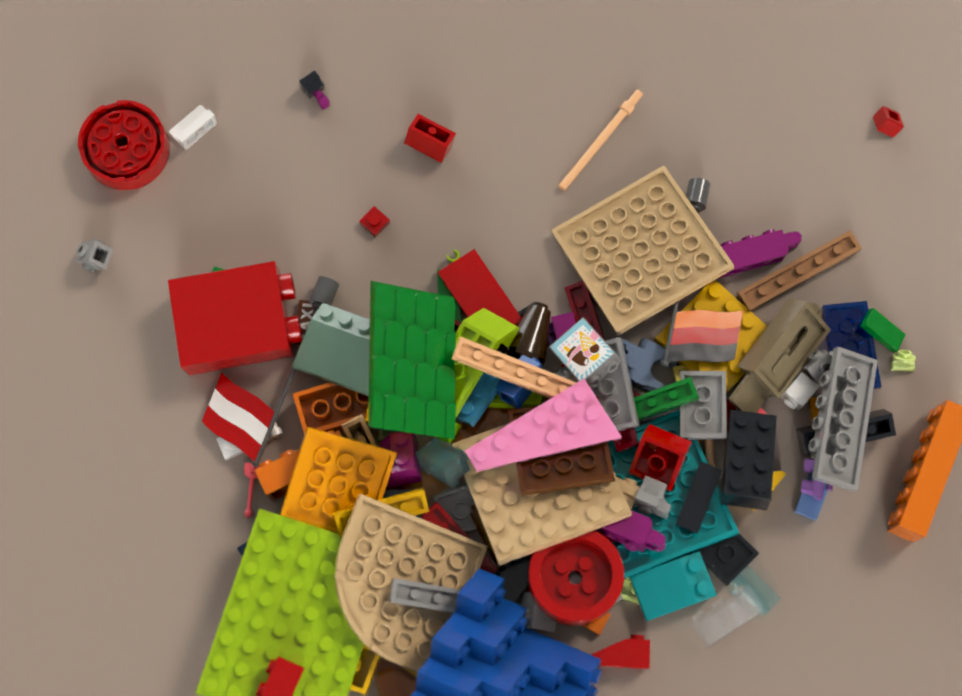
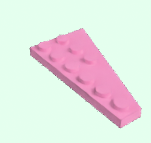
M582 379L465 450V453L476 471L479 472L515 462H523L537 457L575 450L589 445L601 444L606 441H614L622 437L586 380Z

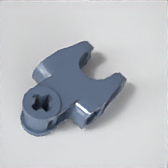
M645 338L640 340L638 346L622 339L631 385L648 391L664 387L663 383L653 378L651 367L655 364H661L665 349L661 345ZM670 362L667 367L673 368L678 362Z

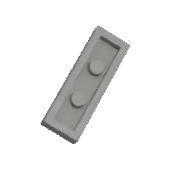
M392 578L388 602L455 613L457 594L460 589Z

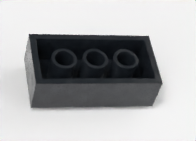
M738 410L730 411L727 420V440L725 441L720 504L767 511L772 496L776 415Z

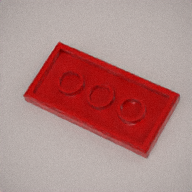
M475 249L437 272L467 318L485 308L516 326L522 317Z

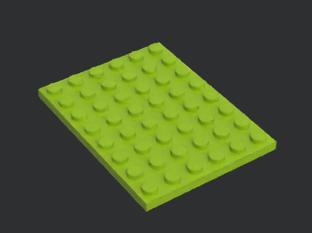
M259 508L195 694L202 696H255L260 683L267 682L270 674L266 673L271 659L277 660L279 656L305 668L293 696H348L364 644L348 625L337 597L335 562L342 538L339 537V534Z

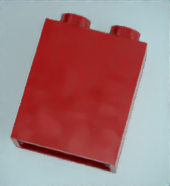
M275 261L168 280L180 367L188 375L294 357L292 343L302 342L303 340L299 316L288 317L285 301L296 299L292 274H281Z

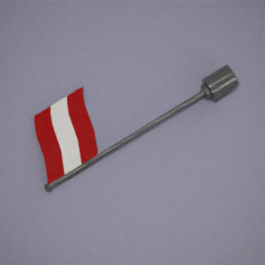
M319 276L309 300L313 304L312 308L315 309L314 314L322 303L332 305L339 287L338 282L328 277ZM293 367L291 369L275 412L257 396L230 381L222 372L202 422L215 435L243 451L253 460L252 465L254 467H259L260 459L296 369Z

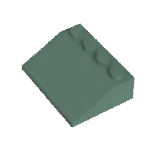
M322 303L311 318L292 365L293 368L369 397L370 319Z

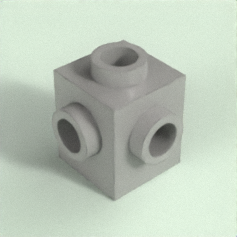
M97 239L82 241L77 248L75 262L81 264L84 270L90 272L106 270L114 249L104 245V242Z
M823 348L812 352L808 356L809 360L803 367L818 385L822 374L830 370L833 351L827 352Z

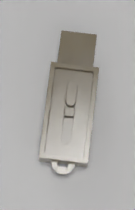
M789 298L737 366L745 374V377L728 399L739 411L757 413L769 396L780 399L809 360L808 356L819 347L831 331L822 320V310H820L816 303Z

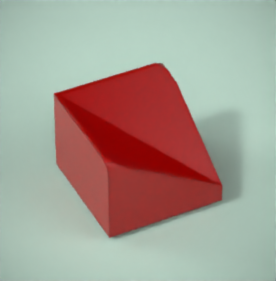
M882 106L873 116L877 131L890 137H895L904 128L900 114L885 106Z

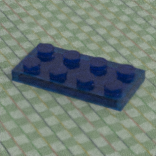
M867 301L830 304L821 307L823 321L831 329L826 336L828 352L833 351L836 347H841L877 360L873 336L860 327L868 312ZM878 363L875 375L874 389H880L882 387Z

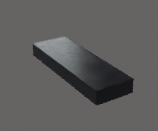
M700 462L677 520V527L698 534L722 469Z

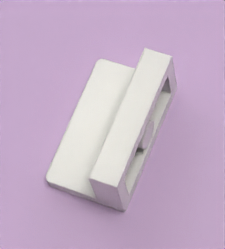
M199 105L174 126L169 133L187 150L218 122L215 115L209 109L206 110L202 105Z

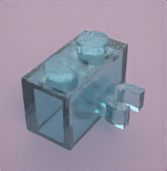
M434 438L415 453L424 472L452 488L459 484V478L470 470L465 452L452 447L448 442H443L438 438Z

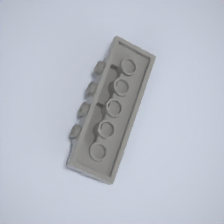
M841 347L833 349L830 370L823 373L819 380V385L823 388L822 394L816 400V407L819 408L818 416L814 418L812 423L815 436L811 439L808 447L809 451L812 452L811 458L815 459L812 479L851 492L858 491L878 360Z

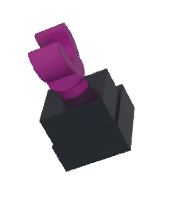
M316 71L299 80V86L304 94L306 93L309 99L315 96L322 110L330 106L328 98L321 92L324 90V84Z

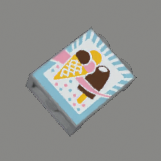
M584 317L549 346L578 381L585 379L590 388L598 386L601 379L608 373L615 371L622 362L613 349Z

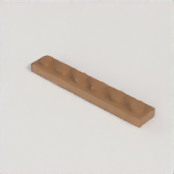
M850 230L738 291L737 295L748 311H752L861 251L862 247Z

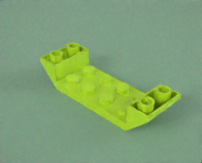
M482 308L462 321L456 331L455 347L461 336L497 351L500 344L509 347L520 328ZM455 361L457 417L483 372ZM455 422V436H456L457 432L459 431V429H460V427H461V425H459V424L456 423V422ZM437 437L448 445L453 441V439Z

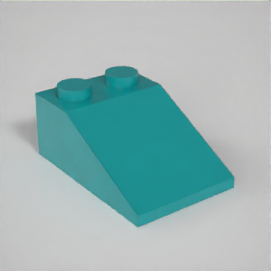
M700 551L629 577L646 622L717 596Z

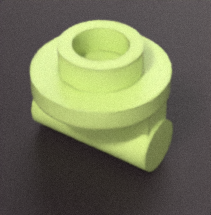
M898 350V352L893 354L890 369L894 371H914L916 357L909 350Z

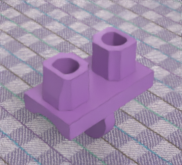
M805 459V473H813L815 459ZM803 480L801 492L813 496L815 500L822 501L825 483L817 480ZM826 484V490L833 491V486Z

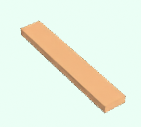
M461 336L451 358L454 361L550 399L576 384V382Z

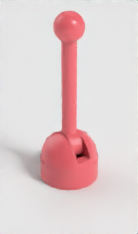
M250 462L244 463V474L250 479L247 509L244 511L246 518L253 516L251 507L254 479L258 478L255 470L259 468L254 467Z

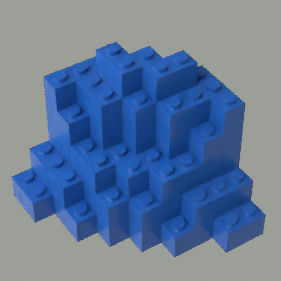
M479 568L458 592L455 613L432 638L430 658L419 669L416 689L411 696H597L598 688L595 686L602 674V670L599 669L601 659L527 628L528 619L525 618L527 608L504 599L505 589H503L505 579Z

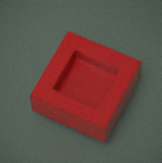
M373 206L359 222L376 238L390 223V219Z

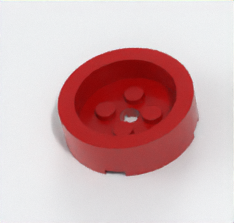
M117 100L116 103L98 107L85 119L78 135V148L84 165L97 181L116 190H134L149 184L163 171L170 154L169 138L161 121L150 108L135 101ZM120 138H127L128 144L118 147L117 141Z
M596 531L588 532L534 552L528 571L529 591L536 606L541 612L552 618L553 621L568 626L588 625L603 618L615 605L624 583V566L619 552L610 540ZM572 572L579 573L582 577L581 582L578 584L571 583L568 579L569 574Z

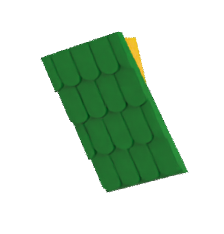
M370 281L369 402L365 421H368V426L455 439L456 374L454 371L455 361L451 359L456 342V332H454V297Z

